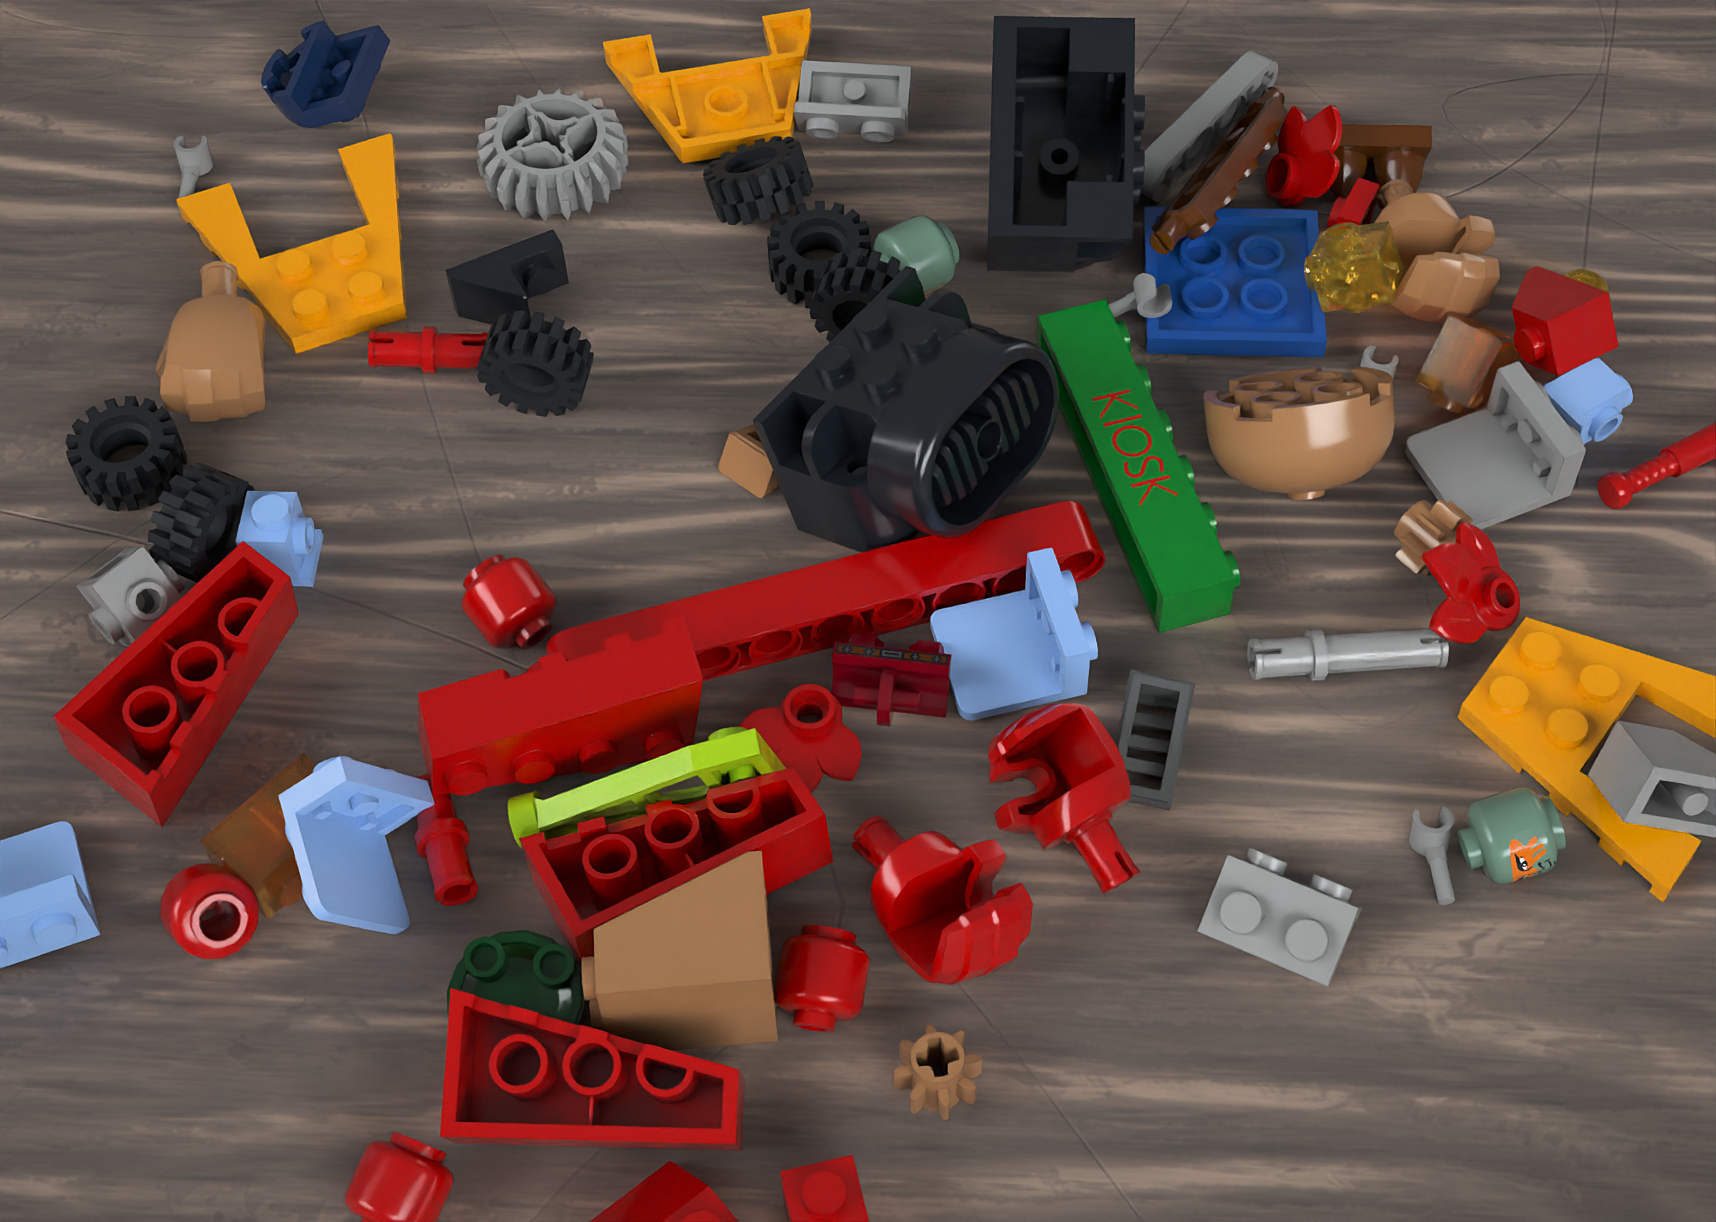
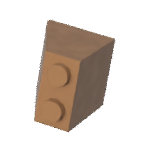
M762 851L746 852L593 929L594 956L582 957L581 962L583 993L585 1001L589 1000L592 1028L672 1051L778 1041L776 1005L773 994L774 979Z

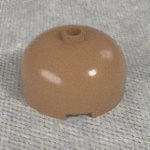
M1321 366L1275 370L1229 380L1230 393L1219 396V390H1207L1203 396L1206 430L1214 458L1228 475L1248 487L1266 492L1288 493V498L1294 500L1321 497L1325 495V490L1348 484L1368 473L1379 463L1389 448L1395 427L1392 376L1382 370L1356 367L1352 369L1353 378H1343V373L1322 371Z

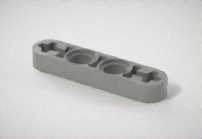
M1249 50L1236 61L1145 150L1144 183L1141 185L1140 194L1154 202H1161L1208 156L1233 122L1247 112L1249 106L1261 97L1265 89L1267 91L1268 87H1273L1278 73V64L1254 50Z

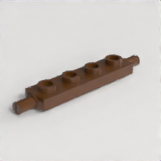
M1268 87L1267 91L1265 89L1261 97L1249 106L1247 112L1233 122L1151 227L1154 233L1151 235L1150 245L1157 253L1168 254V251L1170 250L1171 252L1180 238L1187 236L1190 241L1194 240L1216 224L1218 218L1214 213L1236 197L1239 190L1235 185L1257 169L1259 163L1256 157L1266 152L1279 139L1275 132L1288 114V111L1283 106L1285 96L1280 89L1276 87Z

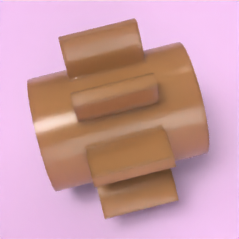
M1439 499L1434 506L1427 500H1421L1401 517L1395 527L1394 535L1404 544L1395 557L1416 575L1423 572L1426 576H1429L1431 572L1423 562L1422 554L1433 547L1445 543H1456L1458 524L1461 522L1470 524L1473 519L1451 500L1445 503L1442 499Z
M928 1024L925 1035L920 1037L915 1044L903 1039L899 1043L900 1058L906 1065L899 1066L893 1070V1084L895 1089L904 1090L911 1088L910 1112L913 1114L925 1108L931 1111H939L942 1119L947 1120L950 1108L955 1106L960 1100L969 1104H974L976 1101V1086L969 1078H975L982 1073V1057L978 1054L965 1055L964 1031L959 1030L952 1036L944 1032H936L934 1026ZM932 1067H941L944 1076L934 1077Z

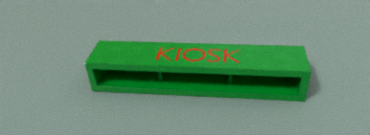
M1105 299L1038 315L1036 345L1045 351L1056 371L1059 387L1058 407L1158 633L1229 615L1234 588L1240 585V572L1237 561L1230 550L1223 551L1216 537L1217 523L1214 512L1208 502H1200L1194 490L1195 478L1191 463L1186 455H1178L1172 443L1173 431L1169 416L1164 409L1157 410L1151 398L1152 388L1149 374L1143 364H1135L1131 355L1130 336L1125 323L1122 320L1115 321Z

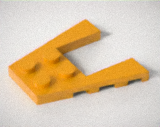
M391 133L338 149L343 169L367 225L261 259L231 183L176 199L183 220L186 223L190 222L196 229L201 241L213 256L217 255L223 262L230 263L237 268V284L242 290L246 289L253 297L265 318L296 354L407 318L404 263L401 254L402 233L398 208L399 187L395 158L397 157Z
M1525 617L1462 703L1458 719L1517 773L1520 774L1523 769L1550 792L1549 797L1558 810L1566 817L1572 812L1600 837L1599 847L1620 866L1625 862L1629 863L1652 884L1649 892L1664 902L1697 851L1701 840L1685 832L1623 822L1591 778L1582 772L1636 695L1716 739V676Z

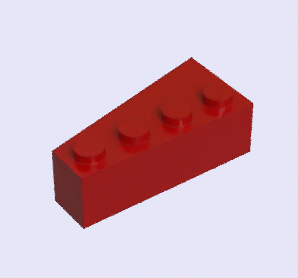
M682 615L662 621L664 633L632 642L629 631L604 638L603 642L606 650L572 660L566 659L564 651L539 657V662L533 664L521 675L510 677V674L504 669H499L418 693V733L432 796L449 793L470 795L486 787L517 782L537 784L550 777L579 772L599 774L607 772L616 766L647 762L693 745L703 677L685 616Z
M794 767L708 789L706 799L682 805L672 804L671 799L645 806L647 814L606 824L604 816L577 823L579 832L546 840L544 832L519 838L534 885L580 967L582 957L594 956V928L746 852L762 851L766 895L834 862L826 815Z
M450 988L440 1137L457 1144L742 1151L745 1078L739 1069L651 1044H643L612 1035L606 1031L584 1025L579 1026L540 1015L538 1012L513 1005L508 1006Z

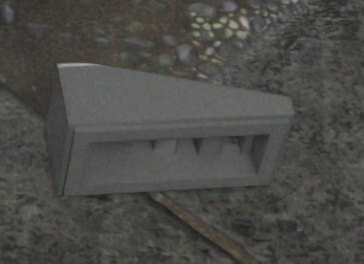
M1135 670L1130 671L1115 744L1124 760L1127 771L1160 777L1162 781L1160 790L1130 783L1131 799L1128 802L1170 810L1195 683ZM1137 703L1174 710V719L1137 712ZM1136 725L1171 733L1170 741L1131 734L1132 726ZM1128 747L1167 755L1165 765L1126 757Z

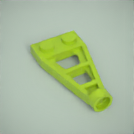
M729 727L713 732L708 737L709 741L684 747L545 800L538 791L510 797L508 800V816L514 838L519 847L523 849L519 839L522 837L544 832L545 838L548 840L579 832L577 823L604 816L606 824L647 814L646 805L671 799L672 804L681 805L706 799L708 789L786 769V767L755 728L747 730L743 727ZM694 776H698L706 784L705 786L664 793L658 791Z

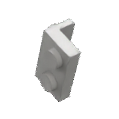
M802 60L798 102L794 104V117L798 131H806L808 136L817 139H834L839 136V133L861 134L863 139L871 142H890L894 139V136L907 137L913 75L912 66Z
M1250 847L1245 859L1236 855H1227L1197 932L1329 986L1353 925L1358 920L1362 907L1348 902L1353 889L1313 874L1309 885L1283 875L1288 864L1287 862Z

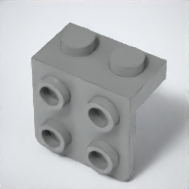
M1520 361L1497 370L1487 408L1414 434L1407 439L1405 446L1406 456L1437 500L1442 499L1445 503L1451 500L1473 519L1470 524L1478 527L1480 530L1570 496L1586 452L1579 432L1573 426L1567 425L1551 404L1544 386L1532 379Z

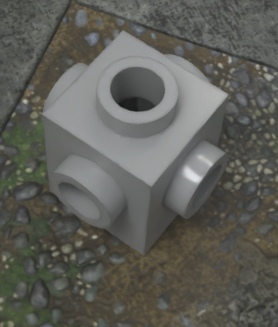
M143 546L124 549L76 586L94 609L89 614V618L95 628L111 644L120 641L123 646H130L182 598L180 592L185 589L183 582L176 572L163 560L155 563Z

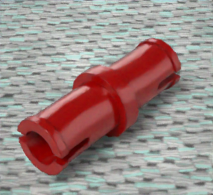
M427 326L423 327L422 332H393L371 329L369 341L372 342H368L370 368H377V366L420 367L425 374H436L437 368L477 369L488 333H438L437 327Z
M427 774L417 777L419 779L426 780L429 783ZM449 793L433 796L435 804L415 816L418 830L414 835V842L418 854L427 860L434 886L435 900L437 902L440 901V904L443 906H456L466 903L475 897L478 892V883L474 879L466 851L470 839L468 829L462 820L457 819L452 797Z

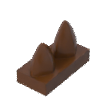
M1342 124L1341 141L1337 150L1333 153L1339 159L1340 167L1337 177L1329 190L1337 197L1346 198L1358 177L1363 178L1366 167H1374L1377 183L1380 184V188L1390 181L1404 180L1409 183L1413 192L1416 193L1422 179L1424 162L1432 148V126Z

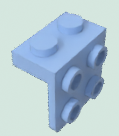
M1052 547L1027 553L1025 590L939 609L931 615L930 628L935 642H941L944 647V654H952L950 688L962 718L973 721L1087 694L1090 660L1097 659L1098 657L1097 642L1090 622L1080 623L1075 610L1078 607V594L1073 575L1070 570H1060Z
M339 756L322 761L313 769L311 775L278 795L286 821V836L293 847L303 883V898L313 915L319 920L397 935L409 928L410 920L385 835L414 818L424 809L435 804L429 783L426 780L401 774L392 769H384L355 761L350 757Z
M60 821L0 841V968L100 935L77 835L71 824Z

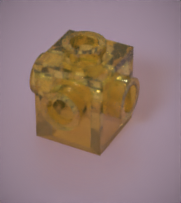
M1389 221L1356 226L1354 223L1345 222L1321 231L1310 255L1305 259L1304 274L1308 288L1317 293L1322 312L1345 310L1350 313L1365 311L1375 305L1390 304L1403 277L1404 269Z

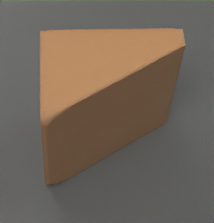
M753 424L730 432L718 465L719 471L759 498L767 496L779 486V483L755 425Z

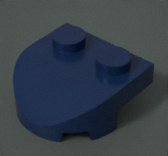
M324 20L301 30L304 42L294 48L288 55L281 49H278L269 59L262 73L261 85L288 120L298 126L312 128L339 121L348 122L360 116L375 77L380 71L390 39L379 25L335 36Z

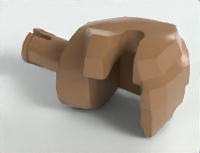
M1393 180L1380 188V192L1384 196L1378 195L1376 202L1381 213L1375 221L1371 235V254L1374 279L1387 302L1407 316L1422 321L1452 324L1470 317L1489 305L1500 279L1498 259L1482 255L1493 246L1495 241V232L1491 220L1468 215L1460 220L1445 197L1434 193H1414L1409 183L1404 180Z
M223 261L209 262L200 268L202 297L184 303L175 314L169 327L166 342L156 364V373L160 378V395L165 409L186 414L191 422H214L221 419L246 418L251 413L265 410L263 353L266 337L265 318L257 305L246 298L238 297L237 268Z

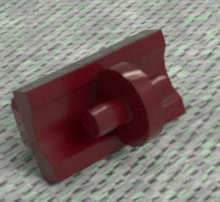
M854 633L848 643L835 642L832 652L833 681L831 694L837 698L843 707L877 710V725L890 727L894 712L946 718L949 705L952 654H944V647L941 642L918 640L915 644L910 645L909 650L884 647V642L877 635Z

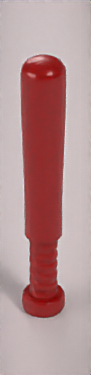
M1716 422L1663 448L1659 456L1644 462V464H1640L1622 474L1609 472L1600 477L1597 488L1602 501L1611 509H1621L1631 502L1633 494L1670 476L1677 478L1716 459Z

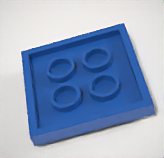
M1144 207V273L1150 274L1155 278L1156 288L1162 284H1168L1172 299V308L1167 314L1157 318L1145 317L1146 354L1324 357L1327 336L1317 210L1221 208L1214 213L1218 221L1206 233L1191 241L1187 236L1180 238L1171 252L1169 250L1168 254H1160L1150 245V238L1154 233L1151 227L1167 207Z

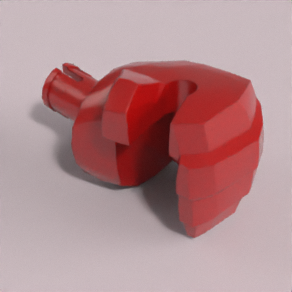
M1078 703L1046 704L1040 709L1032 710L1019 718L993 738L988 749L990 783L1012 782L1017 778H1025L1030 780L1036 788V793L1010 800L997 809L994 815L1000 830L1019 834H1035L1043 850L1050 849L1064 841L1067 844L1073 842L1090 868L1103 895L1141 873L1128 852L1124 849L1109 822L1113 818L1111 813L1131 799L1130 781L1124 760L1108 731L1090 707Z
M881 816L871 817L858 827L853 836L856 841L852 842V847L869 864L877 869L870 888L871 906L895 951L918 975L930 983L953 985L994 972L1017 957L1019 946L1031 930L1033 902L1021 882L1000 889L993 896L992 881L1005 864L1007 858L1006 853L995 839L981 841L961 849L946 835L933 830L917 834L905 840Z

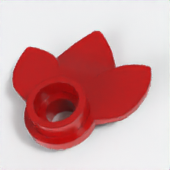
M1329 105L1309 121H1307L1305 114L1299 107L1292 106L1278 136L1279 153L1271 159L1265 175V188L1268 195L1276 198L1281 205L1296 207L1306 197L1318 198L1334 183L1339 171L1340 161L1333 153L1337 150L1342 136L1341 115L1336 106Z
M1461 522L1458 524L1456 531V543H1445L1433 547L1422 554L1423 562L1447 596L1438 605L1430 620L1429 627L1433 632L1448 641L1469 644L1477 641L1486 630L1499 631L1509 628L1514 624L1520 611L1519 591L1512 578L1501 569L1496 549L1482 530L1472 524Z
M803 684L797 686L785 696L779 707L762 708L752 711L739 725V727L746 728L747 730L755 728L786 769L795 768L811 793L818 787L824 774L837 780L852 781L860 767L862 758L860 741L850 729L842 724V708L837 698L820 685ZM807 715H814L821 719L815 723L799 721Z

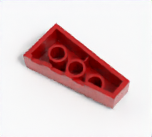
M242 541L53 716L67 751L163 828L298 617L299 612L290 576Z

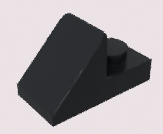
M553 229L445 270L457 315L491 325L494 321L498 322L499 317L504 314H508L513 318L515 311H525L527 317L531 319L527 299L548 293L552 289L569 283L563 246Z

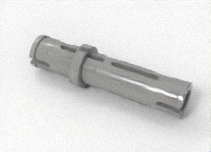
M1430 628L1324 635L1321 629L1307 630L1304 637L1260 640L1251 638L1248 642L1247 660L1248 664L1255 663V667H1250L1249 669L1252 680L1307 675L1310 681H1324L1327 674L1421 667L1444 668L1448 662L1449 646L1448 642L1439 643V639L1444 638L1437 635Z

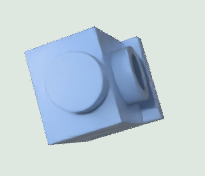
M1598 357L1544 385L1551 404L1567 425L1573 426L1579 432L1583 444L1592 439L1599 442L1610 436L1622 422V409L1629 406L1633 401V393L1629 383L1621 375L1614 373Z
M247 491L235 541L237 546L242 541L247 543L289 575L292 586L313 587L324 536L321 529L314 528L313 519L305 517L297 492Z

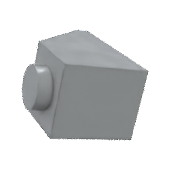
M1617 720L1588 776L1622 821L1716 838V754L1673 730Z

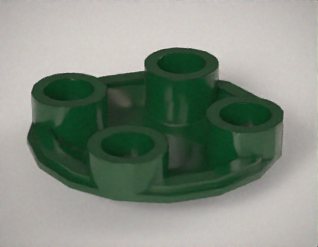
M528 930L498 932L490 937L484 936L473 940L466 947L463 958L456 965L447 989L448 1016L450 988L508 1006L513 1005L538 1012L540 1015L576 1025L580 1024L585 1009L582 975L570 951L563 945L558 944L553 938Z

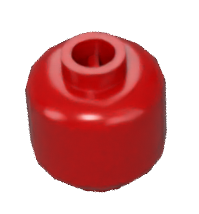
M497 554L480 563L465 578L463 586L466 591L461 601L462 609L492 647L506 649L518 644L522 650H526L539 643L551 631L552 625L548 619L552 616L556 607V597L551 588L525 558L510 557L506 559L502 554Z
M216 863L195 864L181 870L168 882L161 897L160 918L165 931L188 954L201 959H223L239 952L252 939L258 926L259 904L253 889L231 869Z
M806 925L802 927L801 935L789 937L784 941L780 951L773 994L774 1001L779 1007L794 1014L792 1024L794 1027L813 1032L833 1033L836 1021L851 1020L860 1014L864 1003L870 957L864 949L855 944L857 936L854 933L829 926Z
M394 1131L389 1141L375 1140L369 1143L345 1193V1205L351 1212L362 1217L361 1222H437L454 1183L453 1173L448 1167L443 1165L447 1153Z

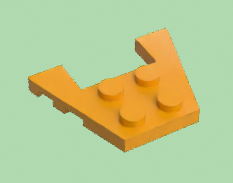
M810 8L762 16L763 33L769 51L768 56L661 73L652 37L649 34L603 42L606 64L682 164L720 158V155L727 151L732 153L738 151L737 146L746 143L747 147L754 145L755 140L764 138L765 142H768L774 136H781L782 140L786 137H793L796 122L794 104L798 102L801 65L802 60H807L812 32Z

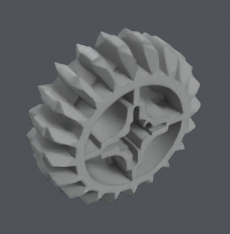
M560 86L554 94L544 95L538 88L535 97L528 99L517 94L513 107L498 105L497 116L485 119L484 132L478 135L477 149L479 158L477 163L480 176L484 178L486 189L490 192L491 198L499 199L505 211L517 208L523 219L528 218L535 212L539 213L545 223L552 214H562L567 220H569L571 212L578 209L590 214L593 201L608 203L610 190L621 189L623 174L627 173V165L629 163L627 135L623 131L620 120L616 117L615 110L606 109L601 97L588 100L583 90H579L570 96L566 95Z

